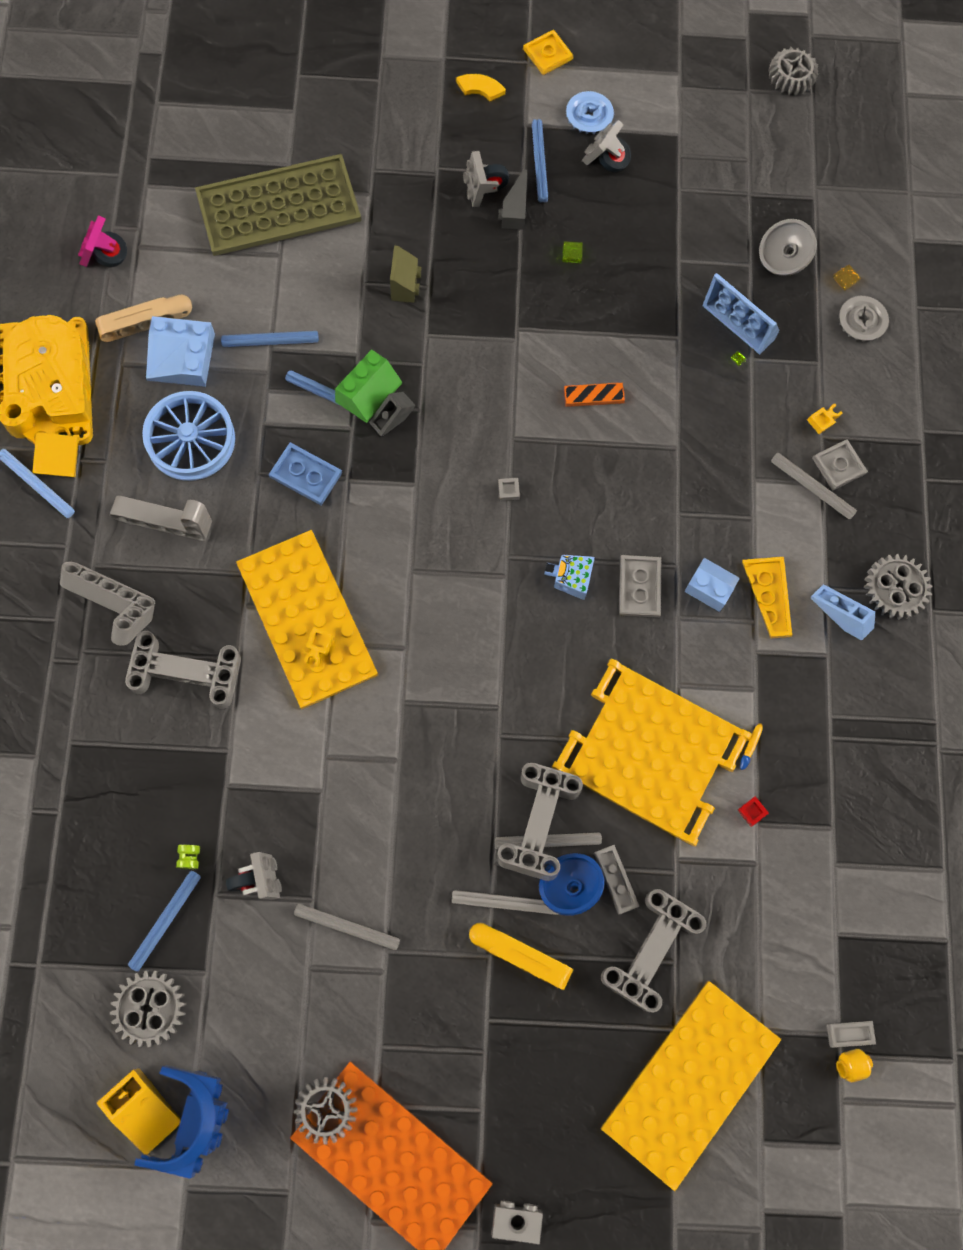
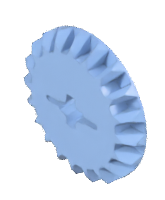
M592 91L576 94L570 99L566 108V117L569 123L573 125V129L577 128L579 132L585 131L586 134L589 132L593 134L597 131L600 132L612 122L614 116V109L608 98ZM587 111H589L590 113L593 112V116H591L590 114L586 115Z

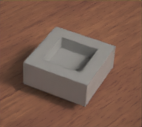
M518 478L498 479L499 501L520 499Z

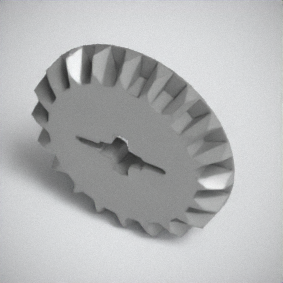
M856 296L847 300L841 307L838 317L840 319L839 325H842L843 331L848 333V337L852 336L855 338V341L859 339L862 342L867 340L871 342L874 339H878L885 333L889 324V316L885 307L878 300L868 296ZM862 314L864 319L866 320L865 324H863L862 320L860 319Z

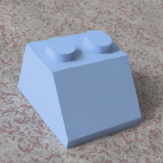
M704 558L684 592L720 612L733 592L739 577Z

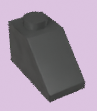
M404 392L391 393L369 423L380 436H384L402 423L416 405Z

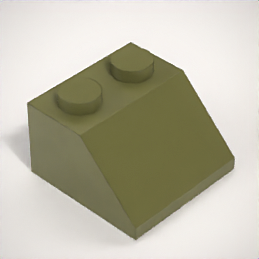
M394 246L390 276L391 300L414 303L415 295H419L417 278H421V267L418 266V258L401 247Z

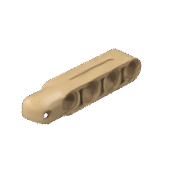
M186 295L158 298L100 316L95 320L100 339L104 342H110L149 330L152 316L174 319L184 318L192 311V302Z

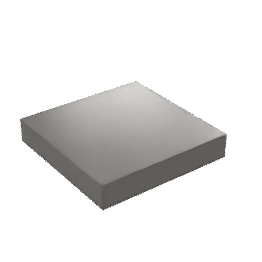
M848 439L812 457L832 491L866 475L868 472Z

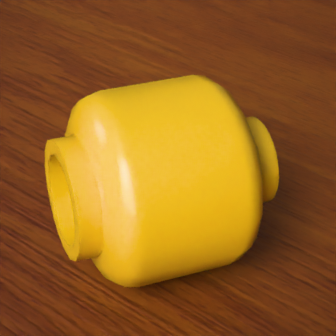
M853 1049L841 1053L836 1066L839 1075L843 1079H846L848 1082H857L867 1079L871 1075L873 1062L871 1057L861 1049Z

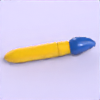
M761 723L755 726L744 755L741 757V770L745 769L750 763V758L762 733L763 726Z

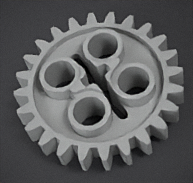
M896 554L893 558L891 555H888L885 559L880 558L878 563L875 562L872 568L867 571L869 575L864 580L869 583L864 588L870 591L865 595L868 597L872 596L873 599L870 600L869 604L876 603L875 610L881 608V615L888 612L890 619L895 614L898 620L903 615L908 619L911 617V614L916 616L919 611L921 612L925 609L924 605L926 606L930 602L927 598L932 596V593L928 590L933 586L927 584L931 577H924L927 570H920L921 563L915 566L914 558L908 562L906 555L902 559H900L899 554ZM898 571H901L904 574V577L900 576L898 574ZM881 580H884L887 583V586L883 585L881 583ZM909 588H912L915 594L911 593ZM892 597L897 598L899 603H895Z
M144 971L143 978L139 973H135V981L132 978H126L128 985H119L122 992L114 993L118 1001L111 1002V1005L116 1006V1010L111 1011L110 1014L117 1017L111 1023L119 1024L115 1032H124L121 1037L122 1040L130 1037V1045L138 1040V1047H143L145 1041L148 1047H152L153 1040H155L157 1045L162 1044L161 1037L169 1040V1031L177 1033L174 1025H182L178 1017L186 1014L180 1011V1007L186 1006V1003L179 1000L185 995L177 994L181 986H172L174 978L166 981L167 974L165 973L158 978V971H154L151 977L149 971ZM154 988V992L150 1000V989ZM138 989L144 991V998L140 1002L135 999V993ZM161 992H164L167 996L164 1005H159L157 1002V996ZM149 1005L153 1007L152 1012L147 1013L144 1010V1006ZM134 1012L139 1015V1022L136 1025H132L130 1022V1016ZM155 1016H159L162 1019V1024L158 1029L152 1025V1020ZM146 1020V1029L143 1030L142 1027Z

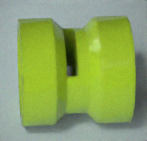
M178 845L179 859L176 861V868L198 869L199 861L197 860V855L200 853V846Z

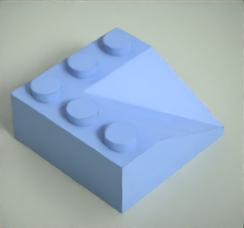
M152 316L148 337L146 380L206 387L215 337L211 322Z

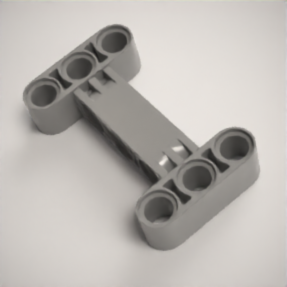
M142 631L137 635L125 679L127 687L133 693H145L149 688L151 677L211 687L209 698L217 708L225 709L231 704L241 663V656L234 646H224L219 652L217 663L158 653L159 642L151 632ZM152 639L149 646H143L145 640ZM230 653H234V654H235V657H234L233 660H231V661H226V660H225V658H226V656H227L228 654H230ZM147 659L144 666H138L140 660ZM223 674H230V678L227 681L220 680ZM142 679L138 687H133L135 680ZM218 694H226V697L223 701H216V697Z
M527 763L522 768L520 780L524 786L537 790L523 842L521 847L508 843L501 845L497 853V862L503 868L545 881H552L559 873L560 863L557 858L543 854V849L558 797L568 800L579 797L583 782L576 775L536 763ZM527 772H533L536 775V777L530 779L525 774ZM553 778L557 783L550 785L546 782V779ZM574 784L577 790L571 791L567 788V785ZM503 852H509L512 854L513 858L511 860H505L502 858L501 854ZM530 858L534 865L530 867L525 866L522 860ZM547 864L552 865L555 868V872H546L544 866Z
M660 889L649 892L645 897L646 906L658 914L659 917L627 973L617 967H608L601 973V981L606 987L646 1012H656L662 1006L661 996L649 988L648 985L679 930L682 929L686 933L694 935L703 932L706 928V920L701 914ZM653 894L660 896V906H655L652 903L651 897ZM672 906L679 908L680 916L678 918H674L671 915L670 910ZM692 918L697 919L699 922L697 930H693L690 927V920ZM609 971H614L617 974V981L614 984L609 983L607 980V973ZM629 983H633L637 989L633 996L628 995L626 992V986ZM649 995L653 996L656 1000L655 1006L651 1009L645 1003Z

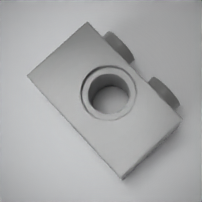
M502 1200L500 1204H495L492 1238L540 1244L542 1211L534 1204H524V1207L514 1206V1202ZM515 1215H520L524 1218L523 1224L520 1227L511 1225V1219Z

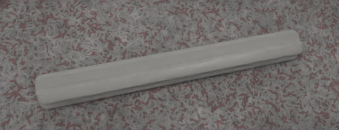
M776 453L772 458L771 462L846 518L851 519L857 511L855 508L783 455Z
M599 832L547 835L544 847L599 845L602 843V836ZM524 836L496 837L494 840L495 849H499L501 845L506 843L521 847Z
M459 890L452 892L451 901L455 904L558 915V913L550 910L544 901L540 899Z
M297 904L294 911L295 916L393 950L398 949L400 939L301 904Z

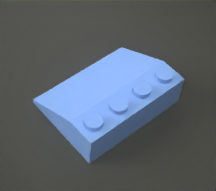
M716 273L714 275L703 307L758 354H761L775 340L779 332L777 323L719 274Z

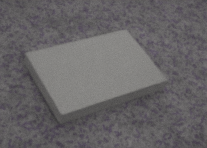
M620 556V616L660 618L661 557Z

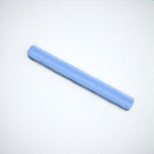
M6 449L0 450V460L62 515L70 518L75 513L70 505Z

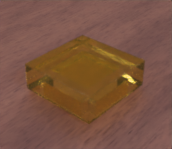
M850 265L836 272L833 276L844 291L858 283L861 279Z

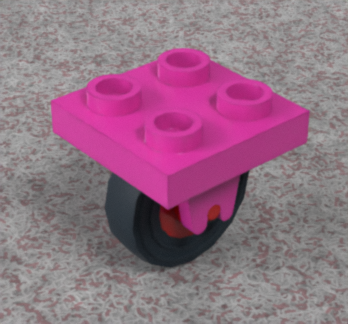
M99 215L96 222L91 221L86 237L83 240L78 254L81 257L79 264L87 267L91 256H93L103 266L116 267L125 260L127 246L123 238L118 234L110 231H101L105 218Z

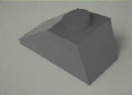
M526 169L522 171L503 200V209H499L498 220L502 221V228L524 230L527 189Z

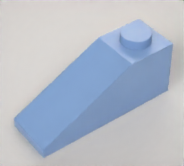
M823 584L811 596V599L834 622L854 637L863 640L874 629L875 611Z

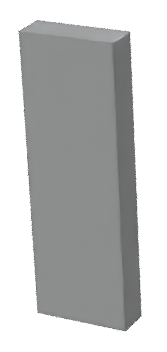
M615 845L594 852L618 915L640 907Z

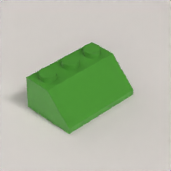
M371 349L335 388V402L367 423L388 395L394 393L401 386L402 381L388 360Z

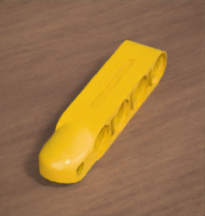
M476 923L469 931V939L474 945L559 989H565L573 972V969L486 924Z

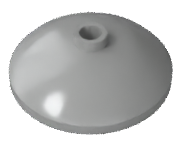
M786 219L774 224L764 234L760 243L759 256L762 264L768 271L779 276H789L802 271L809 265L815 255L817 248L816 235L807 223L798 219ZM790 250H794L792 254H788Z

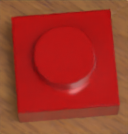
M756 796L738 809V812L750 827L769 814Z

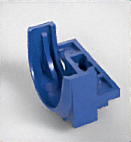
M166 1065L162 1066L161 1075L179 1080L191 1089L190 1095L186 1099L174 1143L176 1145L175 1155L172 1154L171 1158H158L141 1154L140 1159L136 1158L134 1166L191 1179L201 1170L203 1158H200V1155L207 1156L215 1151L216 1148H219L223 1133H219L222 1123H226L229 1109H226L227 1102L215 1100L220 1098L222 1092L221 1078L207 1075V1072L203 1071L193 1072Z

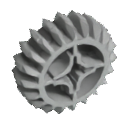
M790 47L788 50L784 48L781 52L778 51L776 56L772 58L769 66L771 84H776V89L780 88L781 93L786 91L788 95L793 92L796 96L799 92L803 94L805 91H809L813 84H815L818 76L816 58H811V53L806 54L805 50L799 51V48L793 50Z
M324 1077L323 1085L320 1084L319 1079H315V1088L308 1083L306 1088L309 1093L303 1090L299 1092L304 1100L296 1099L295 1101L297 1105L301 1106V1108L294 1110V1114H301V1117L297 1118L295 1123L298 1124L303 1121L304 1125L300 1127L299 1131L303 1132L306 1128L309 1130L306 1134V1139L315 1134L314 1143H318L320 1136L323 1137L324 1145L328 1143V1136H331L333 1143L337 1142L336 1134L338 1133L341 1138H344L346 1135L343 1128L348 1131L352 1129V1126L347 1122L356 1121V1117L350 1115V1112H357V1107H350V1104L354 1103L356 1098L348 1099L347 1096L351 1094V1089H348L345 1093L342 1091L346 1083L342 1082L339 1088L336 1087L337 1078L332 1080L331 1085L328 1084V1077ZM328 1090L324 1102L313 1103L309 1101L316 1092ZM335 1093L342 1099L345 1112L335 1108L333 1104ZM329 1100V1109L333 1113H328L323 1119L319 1107H324ZM307 1109L317 1114V1128L310 1122ZM339 1118L343 1120L338 1127L332 1130H324L328 1119Z

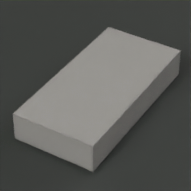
M873 1021L827 1024L829 1046L831 1048L876 1044Z

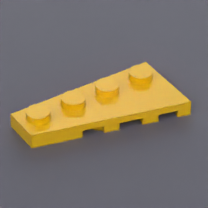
M784 557L742 560L770 638L792 637Z

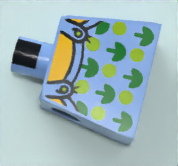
M561 555L559 565L546 564L544 575L556 577L554 588L585 600L595 557Z

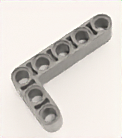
M116 496L109 515L111 518L121 522L199 541H206L212 524L205 505L195 500H187L184 511L124 496Z
M65 562L62 564L60 585L63 588L119 613L113 621L111 641L116 645L123 646L129 644L152 621L155 600L152 597L78 563Z

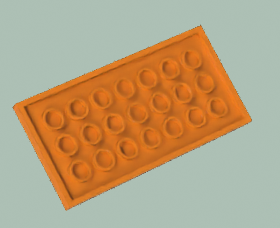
M350 1061L337 1077L336 1087L339 1088L342 1082L346 1083L342 1091L345 1093L348 1089H351L352 1092L347 1096L348 1099L356 1098V1101L350 1104V1107H357V1112H350V1115L356 1117V1121L347 1122L352 1126V1129L348 1131L343 1128L346 1136L341 1138L337 1133V1142L335 1143L332 1142L331 1136H328V1143L324 1145L323 1137L321 1136L318 1143H314L315 1134H312L309 1139L305 1138L309 1130L306 1128L303 1132L299 1131L300 1127L304 1125L302 1122L290 1139L417 1250H445L493 1183ZM328 1090L322 1096L318 1103L324 1102ZM335 1093L333 1099L335 1108L345 1112L342 1099ZM329 1100L324 1107H319L323 1119L328 1113H333L329 1109ZM311 1111L308 1114V1118L312 1125L317 1128L318 1116ZM339 1118L328 1119L324 1130H332L338 1127L343 1120Z

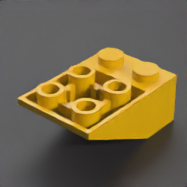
M140 1068L133 1069L97 1102V1105L108 1119L145 1155H148L180 1125V1117Z

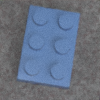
M290 442L269 473V477L322 506L342 475V470Z

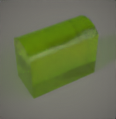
M739 351L731 357L738 366L746 360Z

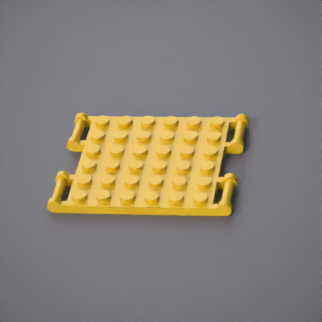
M610 659L607 664L609 667L597 689H594L591 693L592 697L605 704L587 738L571 730L568 735L570 738L558 760L554 761L552 768L580 777L583 786L696 847L699 841L697 838L709 815H712L715 809L710 804L700 801L717 766L734 772L736 768L735 763L746 741L750 740L752 734L621 665L617 660ZM615 671H617L621 675L611 694L607 696L604 694V691ZM734 734L739 738L728 760H725L722 756ZM578 742L582 747L571 768L568 769L564 765ZM698 808L702 811L690 835H688L684 831L695 809Z

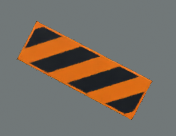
M623 383L564 386L566 407L621 404L625 401Z

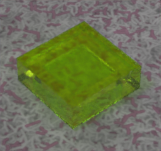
M564 241L562 262L581 263L583 243Z

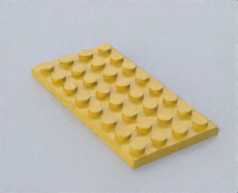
M312 530L236 561L301 710L378 676L374 663ZM313 627L334 634L327 655L324 653L320 654L321 661L319 667L314 666L316 662L315 657H311L309 663L304 662L306 655L311 652V649L306 647Z
M707 981L600 1129L672 1190L676 1191L781 1039L714 984Z

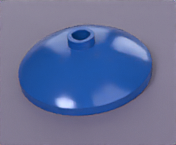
M572 853L558 857L560 870L557 877L552 881L540 879L539 891L542 900L550 910L561 915H577L589 910L597 903L604 890V875L600 866L594 859L583 854ZM548 865L545 871L553 873L555 868L552 865Z

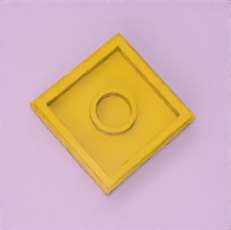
M554 30L523 46V50L542 75L573 60V54Z
M36 433L32 473L75 478L79 437Z

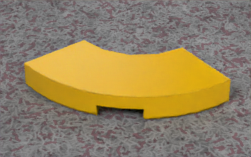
M467 74L456 78V83L464 95L480 94L489 101H492L506 94V89L498 81L485 75Z

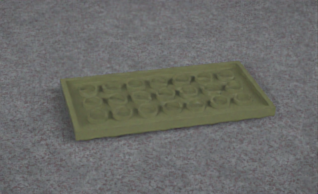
M342 154L195 187L213 256L361 221V215Z

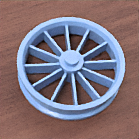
M183 391L163 398L150 410L143 425V443L152 462L161 472L178 480L193 481L213 475L227 463L234 450L235 431L227 410L218 400L205 393ZM188 404H201L196 417L190 423ZM180 405L185 406L186 423L182 424L171 411L172 408ZM207 407L217 412L199 424ZM166 412H169L179 427L176 428L160 422L159 419ZM221 418L226 423V428L205 430ZM155 426L175 433L152 437ZM226 435L224 446L204 438ZM174 441L155 454L152 444ZM201 443L220 450V453L213 460H210L198 444ZM180 447L171 466L161 460ZM188 447L190 469L177 468ZM196 447L208 463L194 468L192 448Z

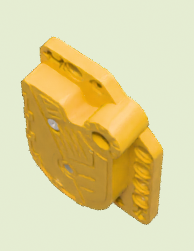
M48 315L33 316L21 323L0 324V348H3V354L0 355V366H3V372L0 373V384H4V389L0 391V422L11 436L21 439L26 438L34 445L36 433L58 435L61 432H66L67 436H72L71 432H73V436L79 437L78 445H85L91 442L93 428L88 326L84 319L74 317L66 322L60 317ZM82 431H85L86 434L80 438L79 435H81Z

